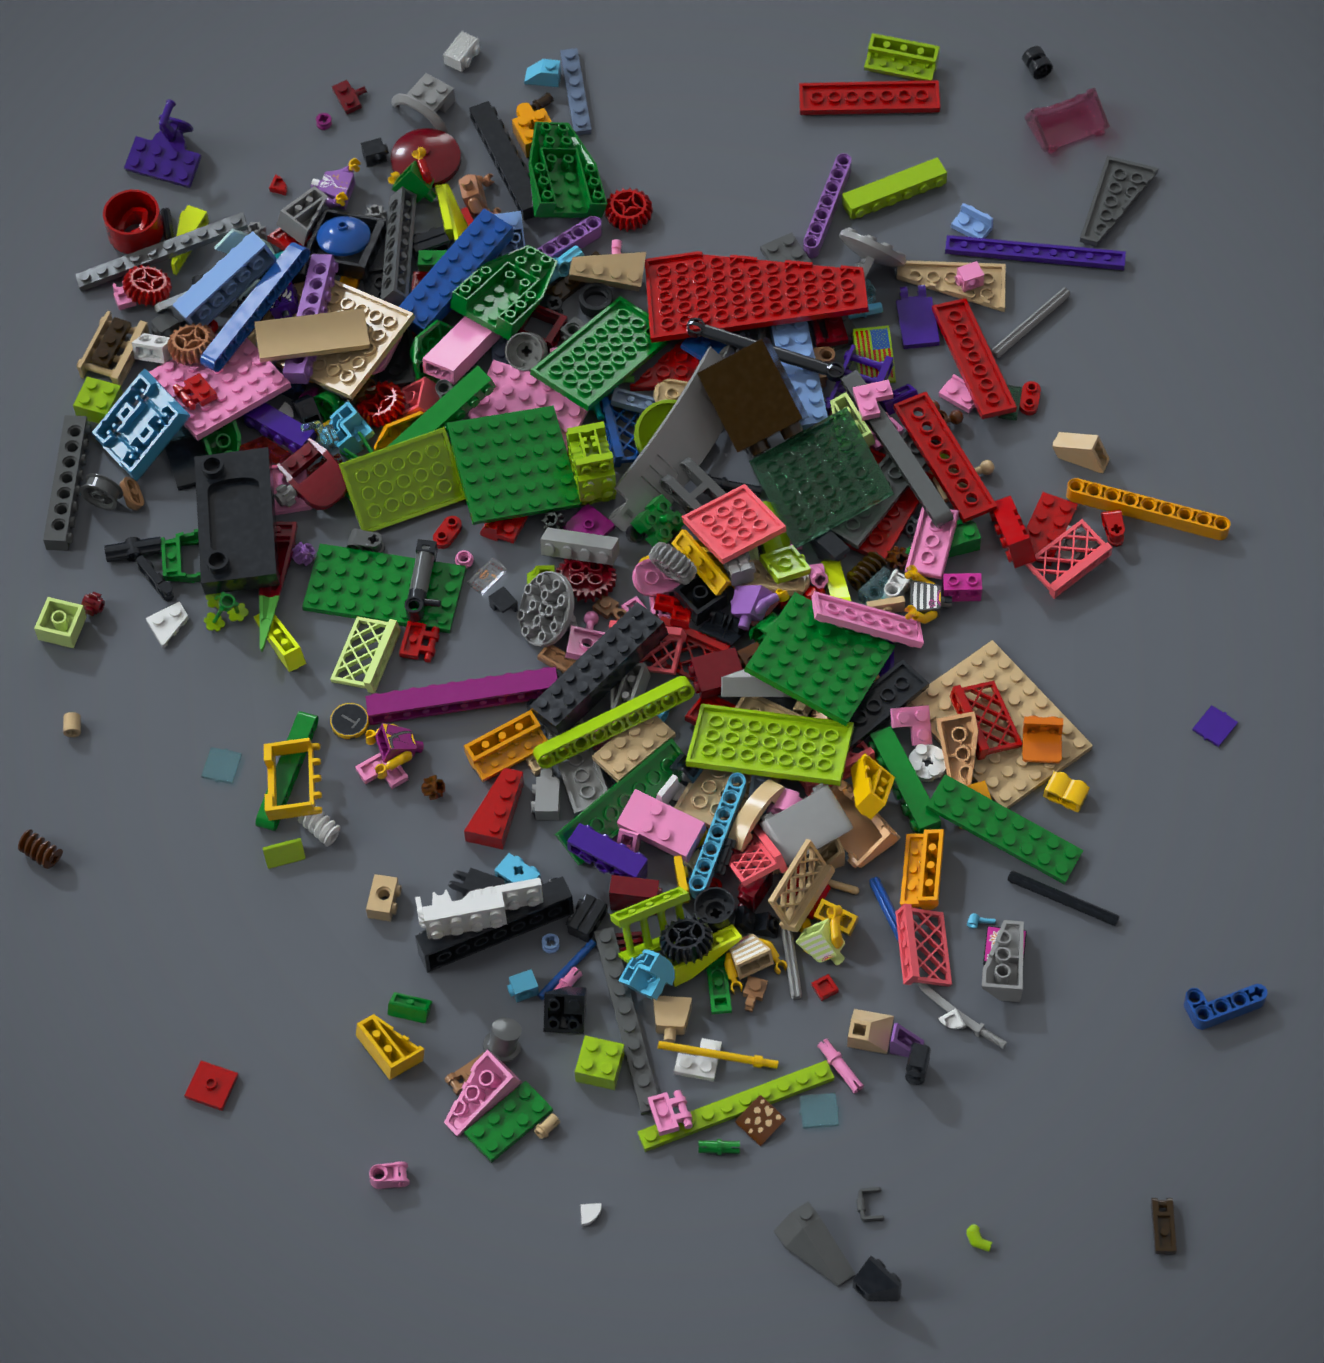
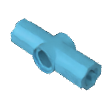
M573 246L560 257H553L558 261L550 283L560 276L566 277L569 274L572 257L584 256L583 251L578 246Z

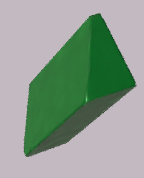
M394 992L388 1003L387 1014L426 1023L433 1001Z

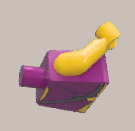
M382 723L376 732L374 730H367L365 733L366 743L373 745L377 742L384 763H387L386 765H376L375 771L378 773L379 779L387 777V770H393L406 762H410L416 752L422 753L424 748L422 741H415L410 729L399 727L395 724Z

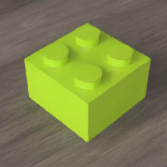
M87 376L73 404L76 416H87L88 421L99 424L122 396L121 385Z
M585 1035L575 1068V1081L615 1090L625 1055L624 1044Z

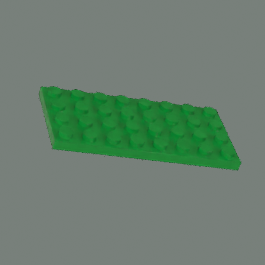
M620 296L530 370V375L589 411L672 340L651 343L649 314Z
M320 544L302 605L303 611L354 619L358 616L389 622L392 619L397 620L399 626L406 627L409 620L406 617L404 603L408 597L416 558ZM434 562L427 599L440 600L441 606H425L424 618L418 621V623L426 624V630L432 631V627L436 626L439 627V632L451 633L466 574V566Z

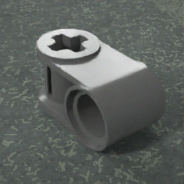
M358 528L351 530L347 543V548L383 553L385 549L379 533Z

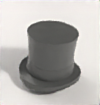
M506 1017L496 1019L492 1024L491 1032L484 1038V1052L489 1050L502 1063L514 1060L521 1050L518 1039L522 1029L519 1023Z

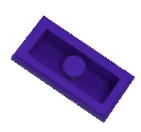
M906 384L893 390V399L879 401V404L888 415L896 413L893 409L895 403L918 395V392L910 384Z

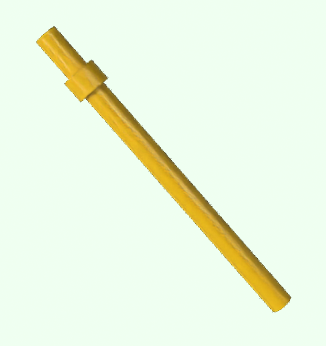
M658 1041L657 1049L751 1064L757 1068L762 1066L778 1068L777 1060L765 1059L759 1055H754L753 1057Z

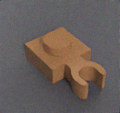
M602 595V600L598 599L592 606L593 611L606 619L612 616L615 621L620 619L619 615L626 613V610L618 608L619 602L609 596Z

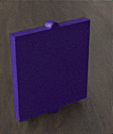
M1211 705L1192 730L1202 736L1204 740H1208L1219 747L1238 722L1228 716L1226 712H1222Z

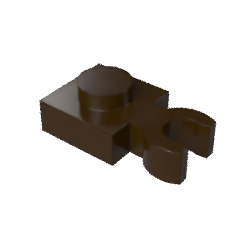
M367 380L353 400L347 398V401L354 405L366 400L367 394H376L378 390L374 386V380Z

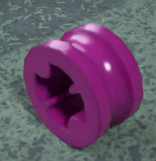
M328 113L318 114L316 116L317 127L321 130L329 129L332 125L331 116Z

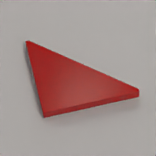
M686 338L681 339L670 352H667L658 360V363L642 374L637 382L631 384L630 391H653L658 383L660 384L666 379L689 382L699 364V359L680 348Z

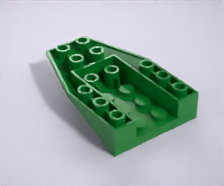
M535 122L528 164L534 216L557 218H588L590 216H597L602 218L607 207V201L597 164L571 125L563 122Z
M526 245L484 263L452 292L450 308L509 340L510 337L518 332L542 301L558 261L534 247Z

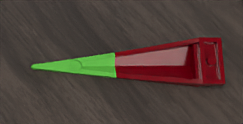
M276 522L280 585L259 588L261 652L264 650L293 555L292 549L296 545L297 522Z

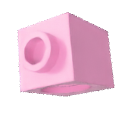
M976 261L958 267L955 281L965 292L983 286L984 273Z

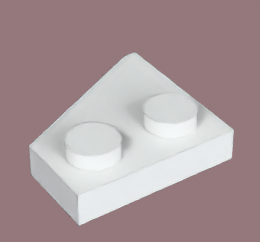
M180 601L146 618L149 627L163 649L168 645L167 642L170 638L175 636L179 632L180 627L184 626L189 620L188 614Z

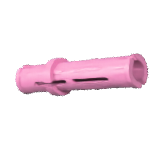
M824 1039V1043L821 1041L817 1047L828 1059V1064L833 1065L854 1094L858 1092L857 1089L860 1091L864 1085L842 1059V1054L834 1049L828 1039Z

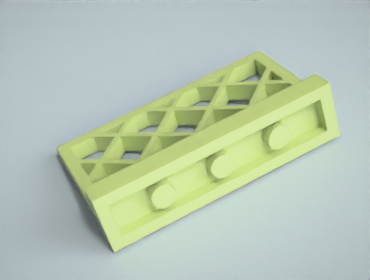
M357 616L330 678L331 682L365 688L369 693H375L401 633L397 620L390 619L389 622ZM360 623L369 626V628L361 632L358 631ZM380 627L385 628L384 632L376 635L374 630ZM370 632L375 636L367 641H364L362 636ZM360 638L362 643L352 648V642ZM377 641L378 647L370 651L367 646ZM366 648L368 653L360 657L356 655L355 652ZM354 654L356 659L346 664L345 658ZM371 657V663L363 667L361 661ZM359 663L361 668L351 673L349 668ZM347 669L349 675L343 678L338 677L340 672ZM362 673L365 674L363 682L354 679V677Z

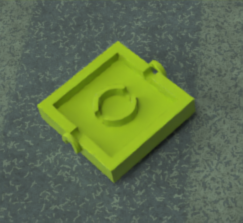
M794 545L760 555L759 561L777 584L811 574V568L805 561L804 554L800 555Z

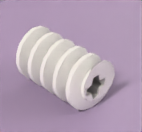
M324 811L321 814L298 817V822L303 824V827L308 829L310 833L314 834V837L319 838V841L324 843L326 847L330 846L337 839L341 826H335L334 820L329 821L330 817L328 815L324 816Z

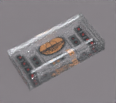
M492 557L467 581L468 585L483 595L507 571V567Z

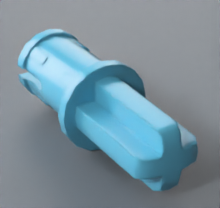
M881 302L868 304L869 312L848 315V318H867L868 315L882 313Z

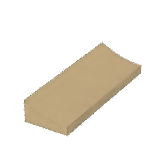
M364 308L254 322L260 362L370 349Z

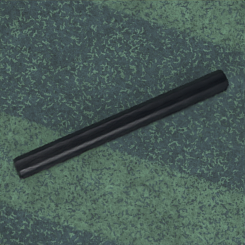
M1011 871L1009 873L1008 881L1110 925L1116 926L1119 921V915L1018 872Z

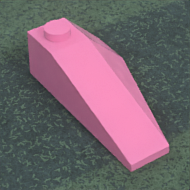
M489 1050L473 1064L470 1070L472 1072L467 1082H464L460 1096L454 1101L444 1121L458 1137L513 1092L522 1082Z

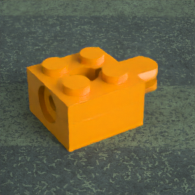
M521 103L516 109L517 118L512 119L513 133L527 158L530 157L535 122L552 121L545 108L534 111L529 103Z

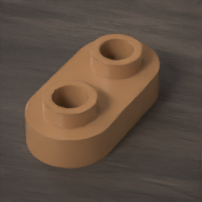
M125 477L120 482V487L123 490L126 505L132 510H139L144 505L140 487L133 478Z

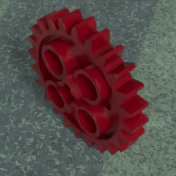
M564 559V563H559V568H556V572L564 575L570 582L574 597H577V602L581 599H584L585 602L588 599L595 602L596 597L602 600V595L608 596V592H613V587L616 586L617 574L613 565Z

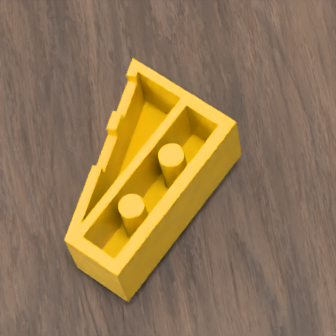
M864 753L851 767L855 806L863 816L872 819L886 805L895 777Z
M375 1014L357 1023L356 1037L389 1080L423 1061L425 1050L420 1045L418 1047L409 1041L407 1036H402L396 1032L394 1027Z

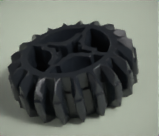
M686 916L685 919L681 920L678 917V921H671L670 925H665V930L661 931L659 942L661 951L671 963L676 961L678 965L682 962L687 965L688 962L695 964L697 959L702 961L703 956H708L709 951L712 950L714 938L711 928L707 922H703L702 918L697 920L695 916L691 919Z

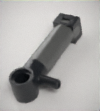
M422 539L417 541L416 559L409 593L404 603L406 617L412 622H418L424 618L425 606H441L440 600L427 599L433 564L436 562L438 553L437 541Z

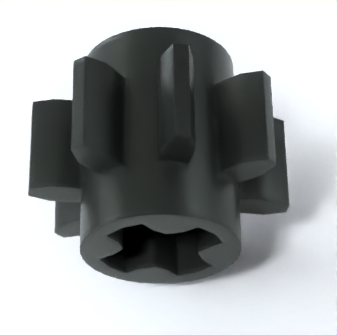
M553 510V513H546L545 518L542 520V523L545 525L543 527L546 531L547 528L563 529L562 526L566 525L563 521L564 516L561 513L558 514L555 510Z

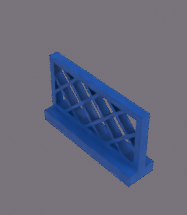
M604 397L600 401V407L604 415L602 421L605 424L609 450L613 455L614 468L621 466V463H633L639 456L638 450L630 445L634 441V435L627 431L629 426L635 428L636 423H634V420L637 417L639 418L641 414L627 409H623L618 413L610 405L611 400L608 397ZM626 411L634 415L631 420L623 416ZM619 419L627 423L624 428L617 425L616 422ZM622 434L631 438L628 443L620 439ZM628 449L631 452H633L634 455L630 457H625L624 451Z

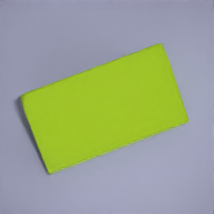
M301 838L263 847L268 869L306 858Z

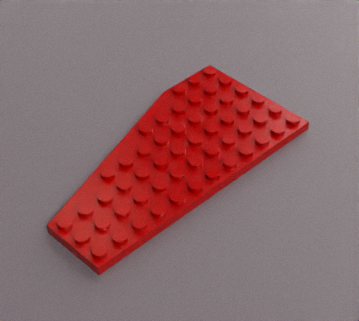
M699 251L645 259L651 343L690 338L686 329L687 322L692 318H700L707 325L733 332L869 312L863 267L841 265L840 268L813 265L812 262L792 260L777 262L758 260L757 257L730 255V257L705 255ZM691 325L689 327L692 331L695 332L701 330V328H699L696 325Z

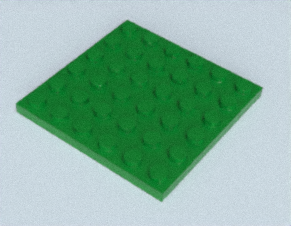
M554 405L446 423L447 433L473 525L553 512V510L560 511L581 507L582 503L578 496L577 485Z
M794 592L746 665L744 672L836 722L847 726L892 654L895 645L880 637H873L870 634L858 633L852 629L840 628L834 624L815 620L812 601Z

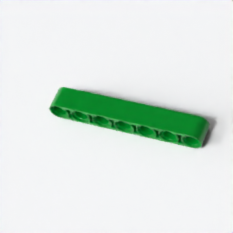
M299 711L287 741L310 738L312 741L319 717ZM307 752L280 756L276 766L277 806L287 805ZM264 796L255 825L260 828L276 831L281 819L269 821L265 813Z

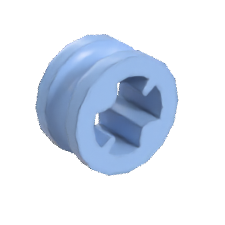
M552 933L543 936L541 940L542 949L549 954L557 952L560 947L558 936ZM547 941H554V945L547 946Z

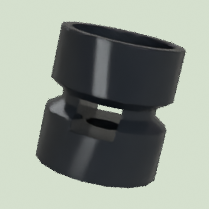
M1033 46L1022 55L1023 62L1035 79L1046 77L1053 69L1052 63L1040 46Z

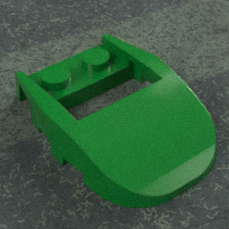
M194 529V532L184 534V532L177 533L176 538L165 540V537L161 538L162 570L165 581L190 583L201 581L200 572L186 574L182 571L181 546L199 544L198 529Z

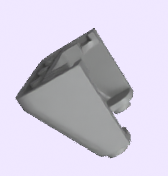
M823 783L816 785L812 788L813 792L810 796L779 813L772 814V812H768L761 816L762 820L758 822L760 827L780 851L786 865L792 863L806 839L811 840L818 849L853 829L849 818L828 784L823 785Z

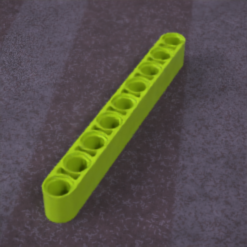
M676 677L539 744L534 748L533 756L541 768H550L691 699L694 696L695 690L687 677Z

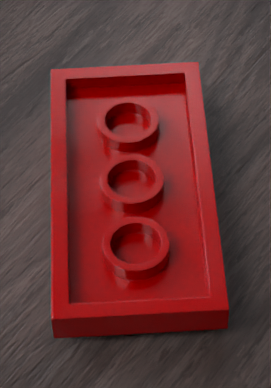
M1042 492L1026 527L1034 554H1037L1066 531L1077 510V503ZM1049 550L1047 557L1055 558L1057 550ZM1046 561V565L1051 566L1053 563Z

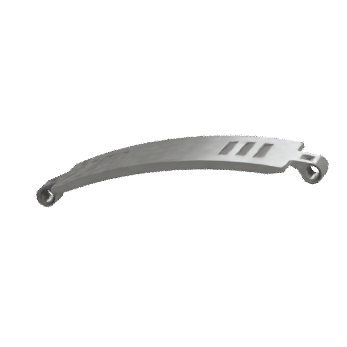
M730 345L725 346L719 354L712 347L708 348L688 384L660 427L614 489L626 499V502L612 512L609 520L621 531L627 530L634 518L639 513L645 511L644 508L653 498L663 494L672 504L674 500L663 490L660 480L669 474L685 487L690 477L679 464L686 458H690L700 466L723 431L724 425L697 373L736 353Z

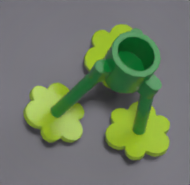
M221 592L205 596L208 600V607L219 609L216 615L209 612L203 620L209 631L215 630L219 632L225 626V622L221 619L223 611L227 612L229 620L232 622L237 620L241 622L249 614L245 604L235 602V598L231 594Z

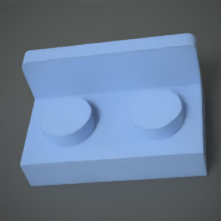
M963 203L960 213L951 223V228L968 237L986 238L993 229V218L975 209L973 206Z

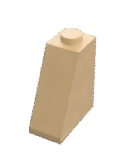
M1059 432L1053 441L1052 447L1059 459L1104 473L1110 458L1098 435Z

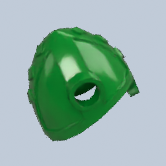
M328 391L313 397L320 415L324 418L323 423L331 420L330 416L345 404L339 395Z

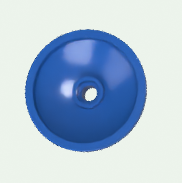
M350 216L332 218L325 222L317 232L319 247L326 253L335 256H350L359 253L366 248L371 237L367 224L360 219Z

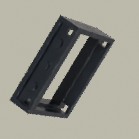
M324 209L321 217H318L317 226L313 228L311 239L307 241L306 247L310 250L309 260L311 255L317 254L320 248L317 242V232L325 222L340 216L360 219L367 224L370 233H372L359 264L335 260L338 263V271L335 275L366 280L387 232L386 219Z

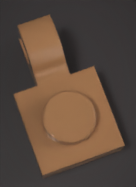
M748 976L743 991V997H747L745 1002L746 1011L753 1012L756 1000H763L768 985L767 980Z

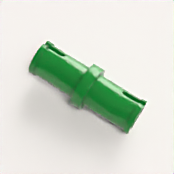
M717 1139V1141H698L699 1146H705L698 1147V1153H717V1155H721V1153L740 1154L739 1148H731L740 1147V1141H722L721 1139Z

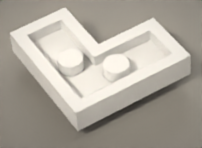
M702 1038L700 1048L721 1051L722 1042ZM678 1053L674 1075L714 1082L719 1059Z

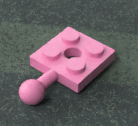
M588 611L584 615L586 628L571 625L566 658L578 660L606 633L593 630L594 625L599 621V616L596 612Z

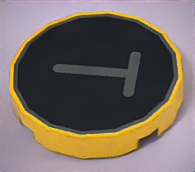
M345 703L339 705L333 711L330 724L333 732L338 737L350 739L360 737L366 732L369 726V719L366 710L361 705Z

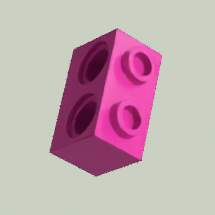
M981 573L943 574V596H952V602L981 601Z

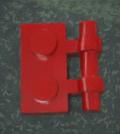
M200 373L183 381L184 387L179 384L173 385L175 395L181 398L184 406L190 410H194L197 403L203 407L218 399L217 393Z
M408 621L399 656L418 660L419 655L424 654V661L430 663L432 657L435 656L436 642L439 641V627L433 626L432 631H426V624ZM424 639L429 640L428 646L422 645Z

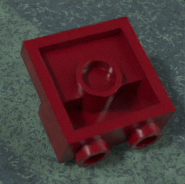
M773 872L745 887L740 883L738 887L739 895L737 899L739 904L737 908L739 906H746L752 912H755L773 885Z

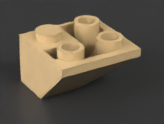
M854 1009L848 1033L847 1047L887 1054L894 1016Z

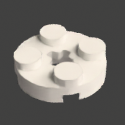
M919 744L909 755V761L922 782H933L934 779L941 778L946 772L943 751L934 745ZM930 760L933 765L929 764L927 767L923 761Z

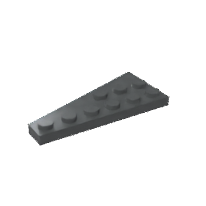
M1107 156L1084 224L1080 242L1098 246L1156 176L1159 168Z

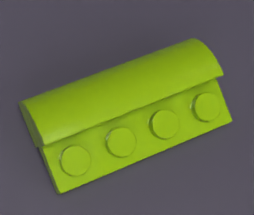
M872 33L864 70L917 81L933 80L938 65L940 46Z

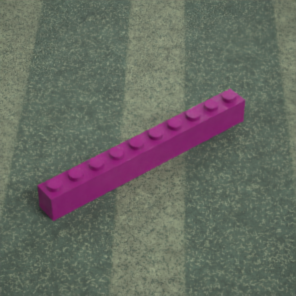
M544 667L538 670H525L499 676H486L485 678L467 679L460 682L451 681L447 684H432L420 688L412 687L407 690H393L388 693H374L365 696L370 725L529 701V699L538 698L557 680L556 667Z

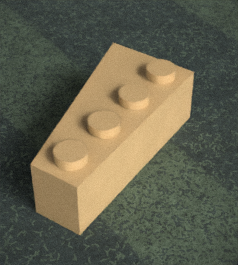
M646 252L572 257L568 279L587 283H602L610 287L639 291L642 283Z

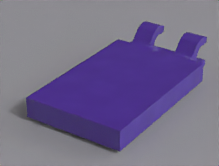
M918 285V296L908 297L907 286L900 287V300H896V309L903 349L939 346L937 323L932 311L933 300L932 297H926L925 285Z

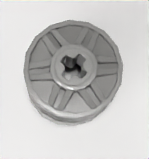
M532 332L516 333L510 337L505 347V356L509 364L515 369L522 371L531 370L548 355L545 340L537 333ZM525 349H532V353H525Z

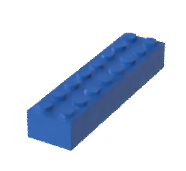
M484 208L399 305L400 308L410 311L415 315V319L408 329L418 335L434 321H442L452 310L450 308L452 292L481 265L496 259L514 238L513 227Z

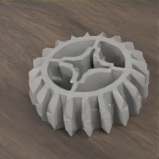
M658 542L650 550L649 559L652 561V564L666 576L685 585L694 579L697 573L696 566L675 547L664 542Z

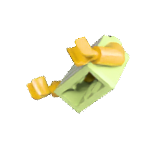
M840 905L827 909V915L832 918V921L826 919L811 926L810 920L806 918L799 929L801 934L796 943L803 948L804 952L820 963L831 959L837 966L845 959L840 953L845 945V940L841 934L840 920L837 918L843 912Z

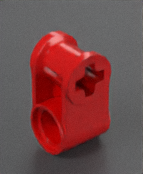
M1121 509L1101 512L1102 525L1105 529L1108 543L1112 546L1122 545L1125 527Z

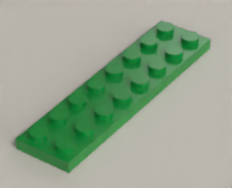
M670 738L559 830L555 836L567 850L568 839L578 824L581 823L591 826L596 832L606 834L612 839L619 833L617 821L634 790L637 789L656 799L657 793L674 774L669 767L680 753H684L675 741ZM568 851V853L571 855V857L574 859L577 865H581L585 862L575 854Z
M946 774L926 806V809L1064 885L1083 852L1081 848Z

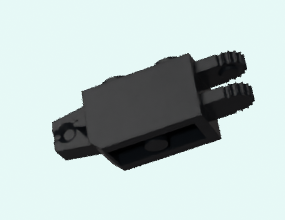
M470 868L468 873L458 870L453 873L456 879L464 881L463 884L450 881L448 886L453 890L461 892L462 896L465 897L470 891L503 885L505 881L502 878Z

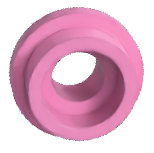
M466 550L458 552L455 556L456 565H463L469 568L474 562L473 555Z

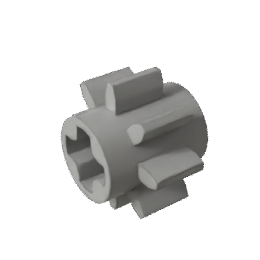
M373 204L370 208H366L367 213L365 216L382 219L387 217V211L383 210L382 205Z
M250 222L248 225L249 229L245 230V232L250 234L253 231L259 238L266 239V227H261L260 222Z
M281 484L275 488L277 493L274 497L280 506L290 507L296 503L295 497L298 495L290 484L288 486Z

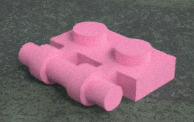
M676 1090L673 1093L674 1098L669 1099L667 1092L648 1097V1103L659 1136L679 1131L678 1123H684L685 1129L693 1127L692 1115L687 1110V1100L682 1095L681 1090ZM673 1108H679L680 1113L674 1114Z

